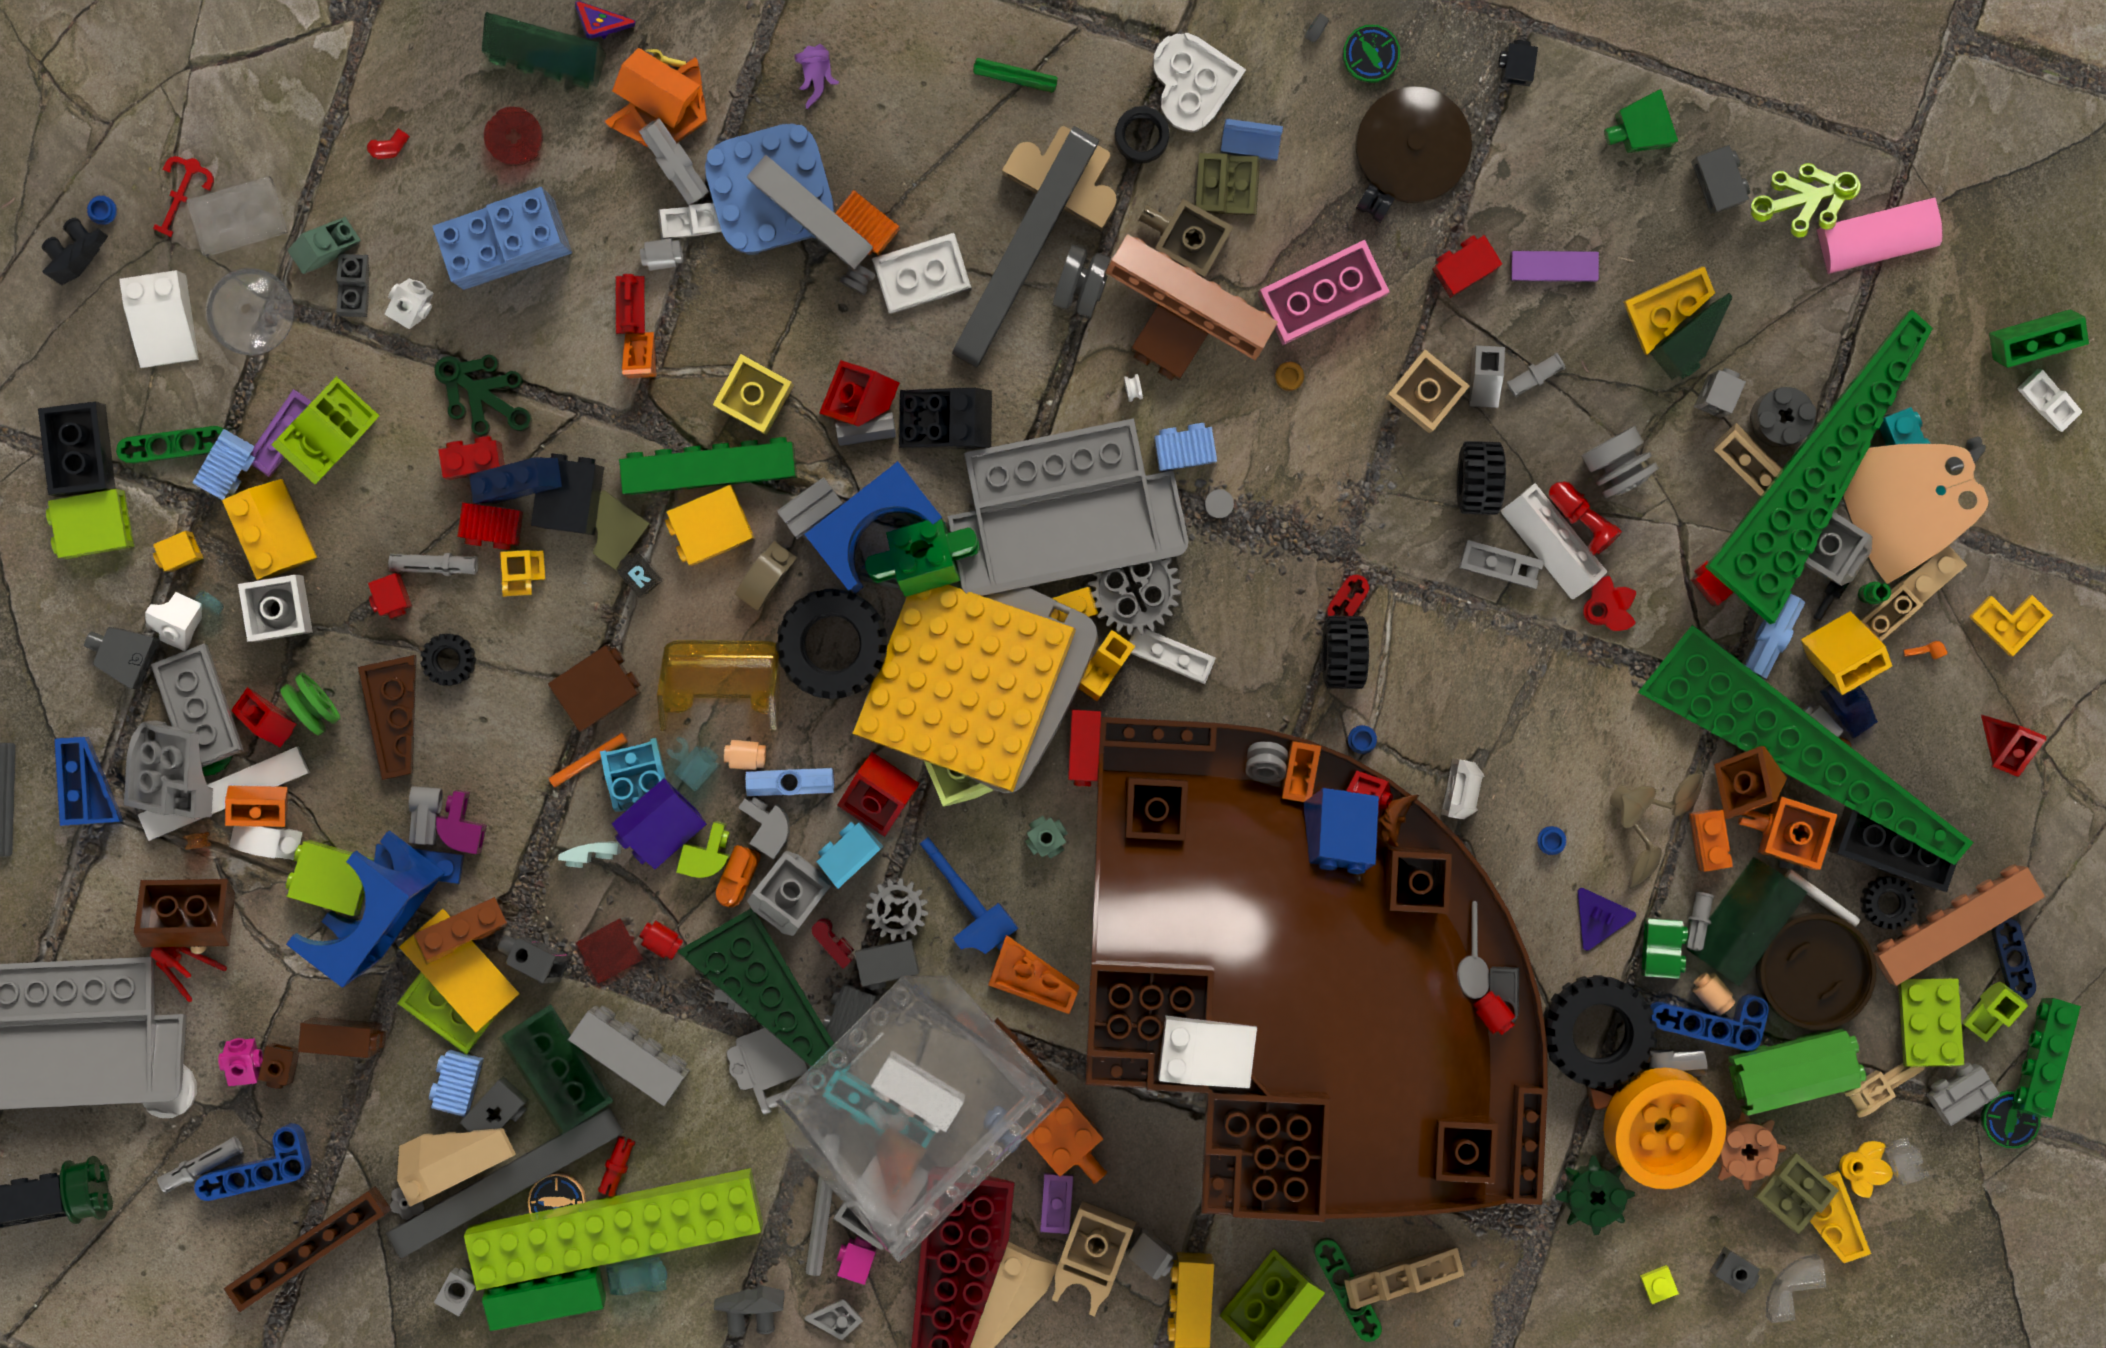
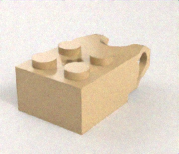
M1082 1201L1055 1272V1292L1052 1300L1058 1302L1061 1294L1068 1286L1081 1284L1087 1287L1091 1294L1089 1315L1095 1317L1099 1305L1110 1294L1136 1222ZM1098 1237L1102 1239L1103 1243H1101L1100 1247L1094 1245L1095 1240L1093 1238Z

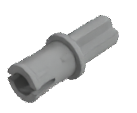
M1704 892L1695 893L1692 916L1688 917V920L1691 922L1686 947L1697 951L1703 949L1707 926L1711 925L1709 916L1714 899L1712 894Z

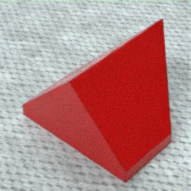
M1981 715L1992 767L2019 777L2046 741V736L2020 725Z

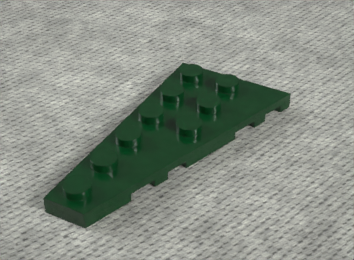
M751 908L677 951L681 957L815 1071L841 1057L840 1052L759 917Z

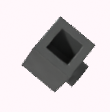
M1724 1246L1710 1272L1746 1294L1747 1290L1753 1289L1758 1282V1272L1760 1269Z

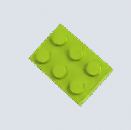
M1907 979L1900 983L1898 990L1904 1067L1963 1066L1964 1051L1959 980Z

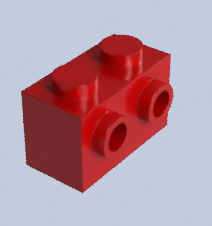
M491 436L475 438L474 444L464 445L463 441L446 443V448L438 449L443 478L447 480L469 477V474L505 465L501 442L492 440Z

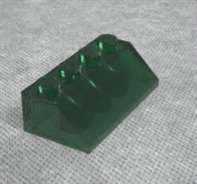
M485 13L482 52L489 58L488 62L499 66H505L506 62L517 65V70L533 74L534 70L544 72V77L555 81H561V78L570 79L573 85L588 89L589 85L598 87L606 57V52L599 42L496 14Z
M1753 857L1709 917L1711 925L1707 926L1703 949L1697 951L1687 948L1686 950L1728 981L1740 986L1808 892L1783 874Z
M550 1004L498 1037V1039L557 1131L562 1135L612 1103L613 1100L580 1048L568 1040L571 1034Z

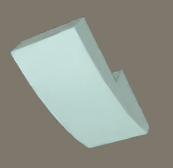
M614 841L589 843L559 854L558 860L566 861L565 866L583 868V863L591 862L592 852H596L595 858L613 859V854L618 855L621 853L622 846L619 842Z

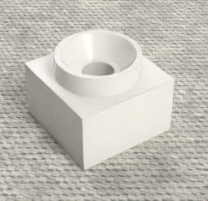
M290 575L238 584L247 642H259L313 633L303 576ZM275 601L280 605V611L276 616L271 612V606Z

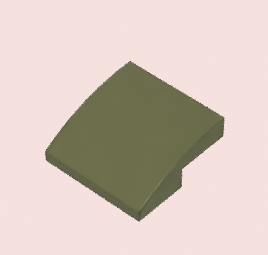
M1199 153L1196 206L1208 213L1257 215L1260 157Z
M1794 1153L1766 1179L1753 1197L1794 1233L1800 1234L1816 1212L1822 1213L1839 1190L1797 1153Z

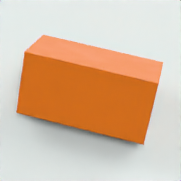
M638 48L621 65L612 92L653 117L660 118L663 123L674 129L682 120L687 106L695 99L700 85Z

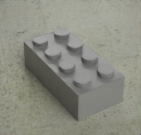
M602 1005L600 1008L594 1006L588 1010L568 1040L665 1106L690 1072L686 1068L687 1063L675 1054L670 1057L662 1051L664 1047L654 1039L649 1038L647 1041L638 1035L640 1030L629 1022L622 1024L614 1018L616 1014L606 1006Z

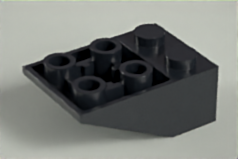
M976 387L900 390L899 448L975 449L991 447L992 390Z

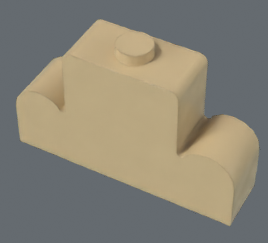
M1065 126L1060 127L1043 156L1034 143L1022 142L1018 144L1002 169V175L1037 194L1071 129ZM1097 146L1063 210L1102 232L1115 210L1116 194L1109 186L1098 185L1096 187L1098 180L1110 161V152Z

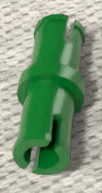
M1876 581L1869 582L1858 590L1860 601L1873 605L1880 604L1891 596L1889 585Z

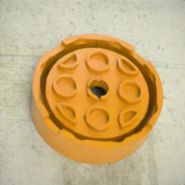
M1666 1067L1643 1071L1638 1076L1632 1077V1081L1620 1092L1617 1090L1607 1107L1603 1128L1607 1148L1617 1163L1634 1180L1645 1186L1655 1189H1674L1688 1185L1704 1175L1713 1166L1722 1151L1726 1137L1724 1111L1717 1098L1699 1080L1685 1071ZM1661 1118H1666L1668 1124L1659 1132L1655 1130V1123Z

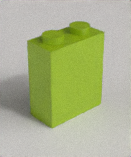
M111 489L48 501L49 508L46 509V518L48 524L52 525L54 537L51 538V546L58 558L70 559L134 547L124 490Z
M312 840L303 841V844H299L295 851L294 861L297 862L294 873L291 872L287 878L286 889H289L287 897L353 917L360 915L365 898L364 887L355 870L346 862L353 852Z

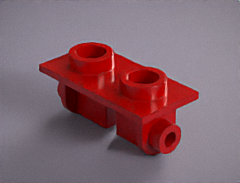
M634 274L616 276V334H645V276H634Z

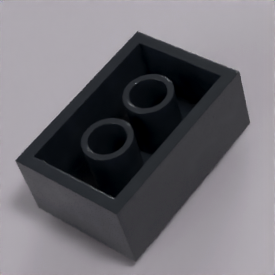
M95 401L38 408L48 495L63 497L116 489L106 404Z

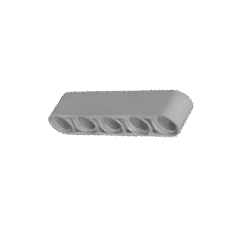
M767 155L748 174L747 179L852 269H855L872 250L873 247Z

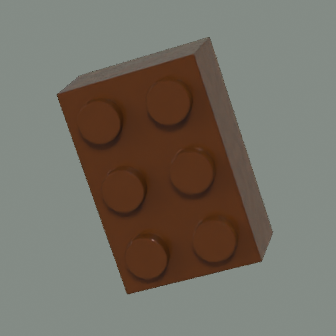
M228 879L140 880L134 935L142 948L229 946L235 892Z

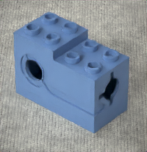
M542 186L488 204L486 208L432 226L450 280L463 290L572 254L555 200Z

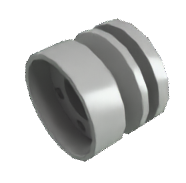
M1635 426L1581 456L1590 472L1604 469L1606 472L1596 482L1600 486L1609 480L1611 481L1612 486L1602 492L1605 499L1630 491L1647 481L1652 473L1659 469L1656 462L1643 468L1641 463L1652 456L1650 452L1638 456L1635 454L1634 451L1644 443Z

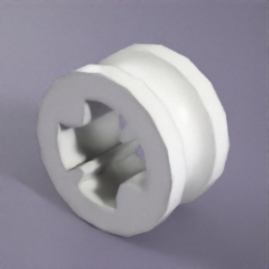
M1134 374V377L1131 379L1125 376L1124 383L1128 401L1132 402L1135 397L1139 398V400L1143 399L1138 374Z

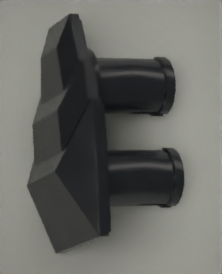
M78 218L69 219L65 222L63 230L71 237L74 243L64 248L56 237H50L42 244V249L51 258L52 262L42 272L60 285L79 277L107 239L108 235L100 229L89 233Z

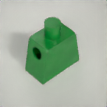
M1662 89L1619 110L1615 114L1618 125L1604 129L1607 144L1610 146L1623 141L1627 153L1668 148L1678 142Z

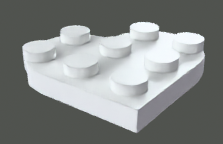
M1190 33L1167 36L1156 49L1153 65L1154 73L1165 86L1161 96V112L1173 127L1192 133L1199 131L1214 119L1246 72V69L1199 37Z

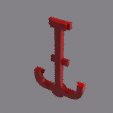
M173 156L166 161L162 169L169 173L171 172L172 165L175 163L184 165L186 169L178 191L174 192L171 190L169 196L174 197V200L162 226L155 224L153 227L154 230L169 237H172L174 233L168 229L181 201L186 203L188 199L184 194L193 174L200 172L206 175L207 182L202 185L206 190L211 191L214 184L213 174L208 169L201 167L200 162L195 158L186 160Z

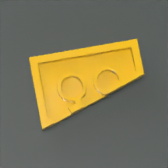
M1701 266L1623 301L1645 355H1648L1662 339L1669 336L1683 320L1690 317L1715 294L1705 267Z
M1837 1171L1823 1176L1839 1191L1822 1213L1816 1212L1810 1223L1843 1263L1870 1255L1871 1251L1840 1172Z

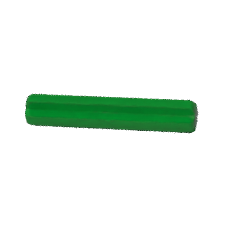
M976 58L973 72L977 75L1051 93L1055 92L1058 78L1056 76L999 62Z

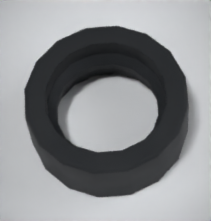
M1137 106L1127 110L1119 118L1115 128V144L1119 152L1127 160L1138 164L1150 163L1158 159L1166 150L1169 141V125L1165 117L1156 109L1148 106ZM1137 118L1151 120L1159 130L1157 144L1148 151L1139 152L1133 150L1125 139L1127 126Z

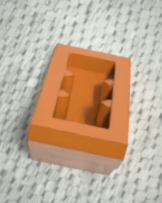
M654 332L625 334L622 374L625 377H656Z
M1292 741L1288 752L1286 776L1283 779L1282 799L1305 802L1312 797L1321 746Z

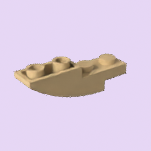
M1948 545L1907 574L1891 589L1890 598L1880 604H1876L1860 621L1882 642L1924 606L1923 603L1963 570L1967 564Z

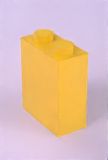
M732 485L667 511L669 518L665 520L666 526L671 536L676 534L680 545L676 546L681 561H687L690 566L755 540Z
M1851 611L1801 639L1808 660L1841 695L1892 667L1886 646Z

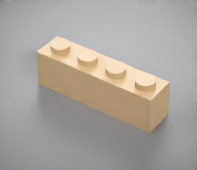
M1737 423L1715 442L1714 451L1760 496L1783 469Z

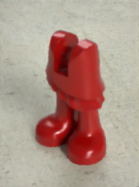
M1566 481L1555 483L1549 489L1550 499L1564 516L1568 517L1571 524L1580 520L1591 530L1593 539L1588 546L1590 553L1593 556L1597 553H1602L1621 535L1622 531L1616 525L1591 510L1587 499L1583 498L1585 494L1578 492L1572 484Z

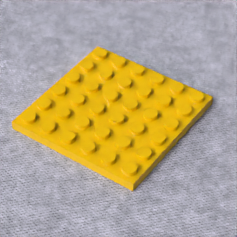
M949 584L907 596L889 640L884 664L877 677L873 680L852 734L1013 792L1076 630L1074 627L972 592L966 594L963 589Z

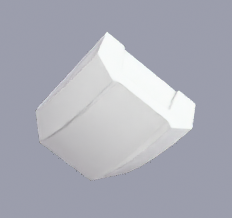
M1452 758L1441 815L1466 819L1478 811L1476 807L1482 778L1485 776L1475 762Z

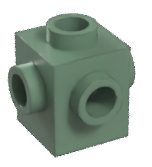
M1041 816L1028 824L1031 829L1027 831L1029 838L1025 842L1033 855L1039 853L1041 857L1048 855L1051 859L1064 851L1062 845L1066 843L1064 836L1068 833L1059 819L1054 822L1052 817L1045 819L1044 816ZM1045 832L1052 835V840L1049 843L1041 841V835Z

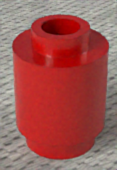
M655 920L653 925L647 922L639 935L643 939L641 943L643 947L663 959L667 957L670 960L674 958L684 941L678 937V933Z
M1490 991L1473 1004L1477 1009L1476 1014L1492 1034L1498 1031L1502 1035L1515 1025L1512 1020L1516 1016L1499 994L1496 996Z

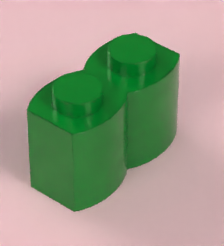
M1645 918L1641 961L1642 976L1679 979L1680 973L1685 972L1686 957L1681 955L1682 944L1687 943L1688 929L1683 927V921Z

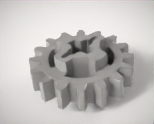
M890 878L887 880V887L880 883L877 885L878 894L870 893L869 896L874 899V902L866 904L867 908L872 909V913L866 917L867 919L875 920L871 927L873 930L878 927L882 929L881 937H884L888 932L891 933V941L895 940L897 934H901L902 939L906 940L908 931L916 935L918 932L915 926H924L925 922L920 917L928 915L929 911L922 909V906L927 904L928 900H920L919 896L923 890L914 891L913 881L908 886H905L903 878L899 879L898 884H894ZM901 890L907 892L908 895L897 897L891 891ZM882 898L886 906L885 912L879 916L878 904ZM908 901L902 910L904 915L900 916L897 913L886 917L893 908L891 903L894 902L896 905ZM913 903H916V916L912 920L909 915V908ZM890 921L900 922L903 928H892L886 924Z

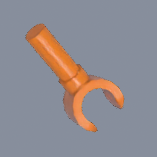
M1933 641L1922 647L1903 650L1905 657L1930 652L1934 660L1947 655V650L1940 641Z

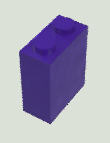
M663 778L612 822V825L618 833L615 835V838L625 849L630 846L633 849L631 851L632 854L642 865L647 862L655 870L706 826L707 823L699 811Z

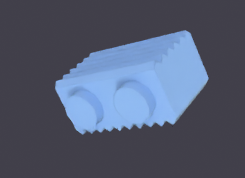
M1205 423L1188 425V431L1177 432L1176 427L1159 430L1160 435L1154 436L1159 472L1217 462L1212 427L1205 428Z
M223 429L192 483L221 500L228 493L234 495L241 483L237 476L241 470L247 472L255 459L254 456L250 455L254 446Z
M455 1050L447 1051L445 1056L441 1055L436 1068V1072L440 1073L437 1084L433 1083L429 1094V1100L433 1101L431 1108L465 1117L470 1112L484 1058L470 1054L466 1055Z

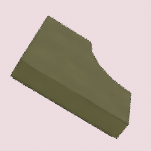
M603 490L600 493L596 521L598 531L597 544L593 554L613 569L618 570L651 524Z

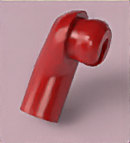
M398 128L390 140H371L367 144V151L376 159L394 158L399 154L410 136Z

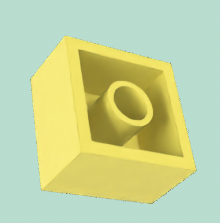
M740 354L713 406L767 436L794 384Z

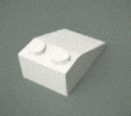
M175 270L119 279L123 307L140 368L199 360L186 274Z
M1165 1015L1158 1071L1159 1081L1189 1085L1250 1088L1257 1026Z

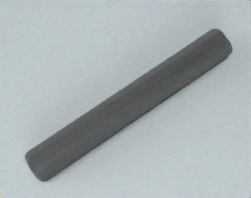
M5 742L0 743V857L11 856L13 846L16 746L14 743Z

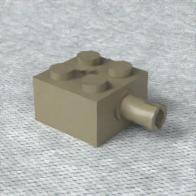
M1182 199L1174 215L1170 217L1147 204L1138 220L1161 232V238L1154 250L1167 254L1173 261L1183 267L1193 269L1197 275L1204 279L1233 229V226L1185 199ZM1194 234L1197 235V242L1200 245H1188L1189 240L1186 237L1191 238Z

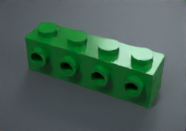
M2041 998V1002L2036 1010L2034 1029L2029 1036L2027 1056L2021 1067V1079L2014 1094L2013 1110L2040 1118H2052L2081 1006L2056 998Z
M599 1266L488 1288L484 1291L482 1303L489 1329L494 1331L604 1309L606 1292Z

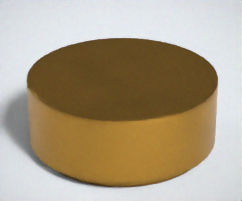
M1285 362L1275 372V382L1282 390L1294 391L1303 383V369L1295 362Z

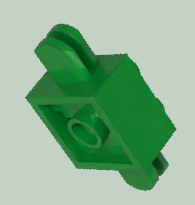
M940 519L934 525L929 520L886 532L890 550L868 556L865 568L871 580L875 583L896 578L904 596L907 597L959 582L960 577L956 560L976 555L980 549V543L975 532L969 527L949 533L943 519Z

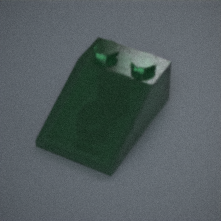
M1730 293L1714 301L1650 353L1671 380L1679 376L1681 379H1684L1702 366L1699 361L1706 356L1733 298Z

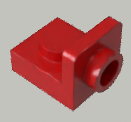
M1356 771L1346 790L1348 792L1379 796L1378 818L1381 817L1383 811L1387 809L1393 799L1389 781L1360 771Z

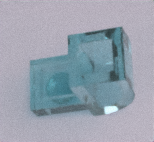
M659 1256L631 1259L606 1266L610 1294L625 1296L643 1290L659 1292L667 1289V1271Z

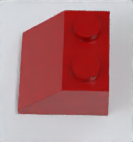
M871 752L856 773L837 806L885 837L920 783L888 763L885 759Z

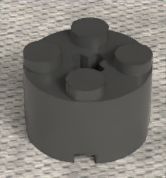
M1792 387L1777 388L1762 395L1754 403L1750 413L1753 432L1761 442L1771 447H1785L1798 443L1805 439L1813 429L1816 408L1810 398L1802 391ZM1784 412L1787 421L1781 423V416L1778 413Z

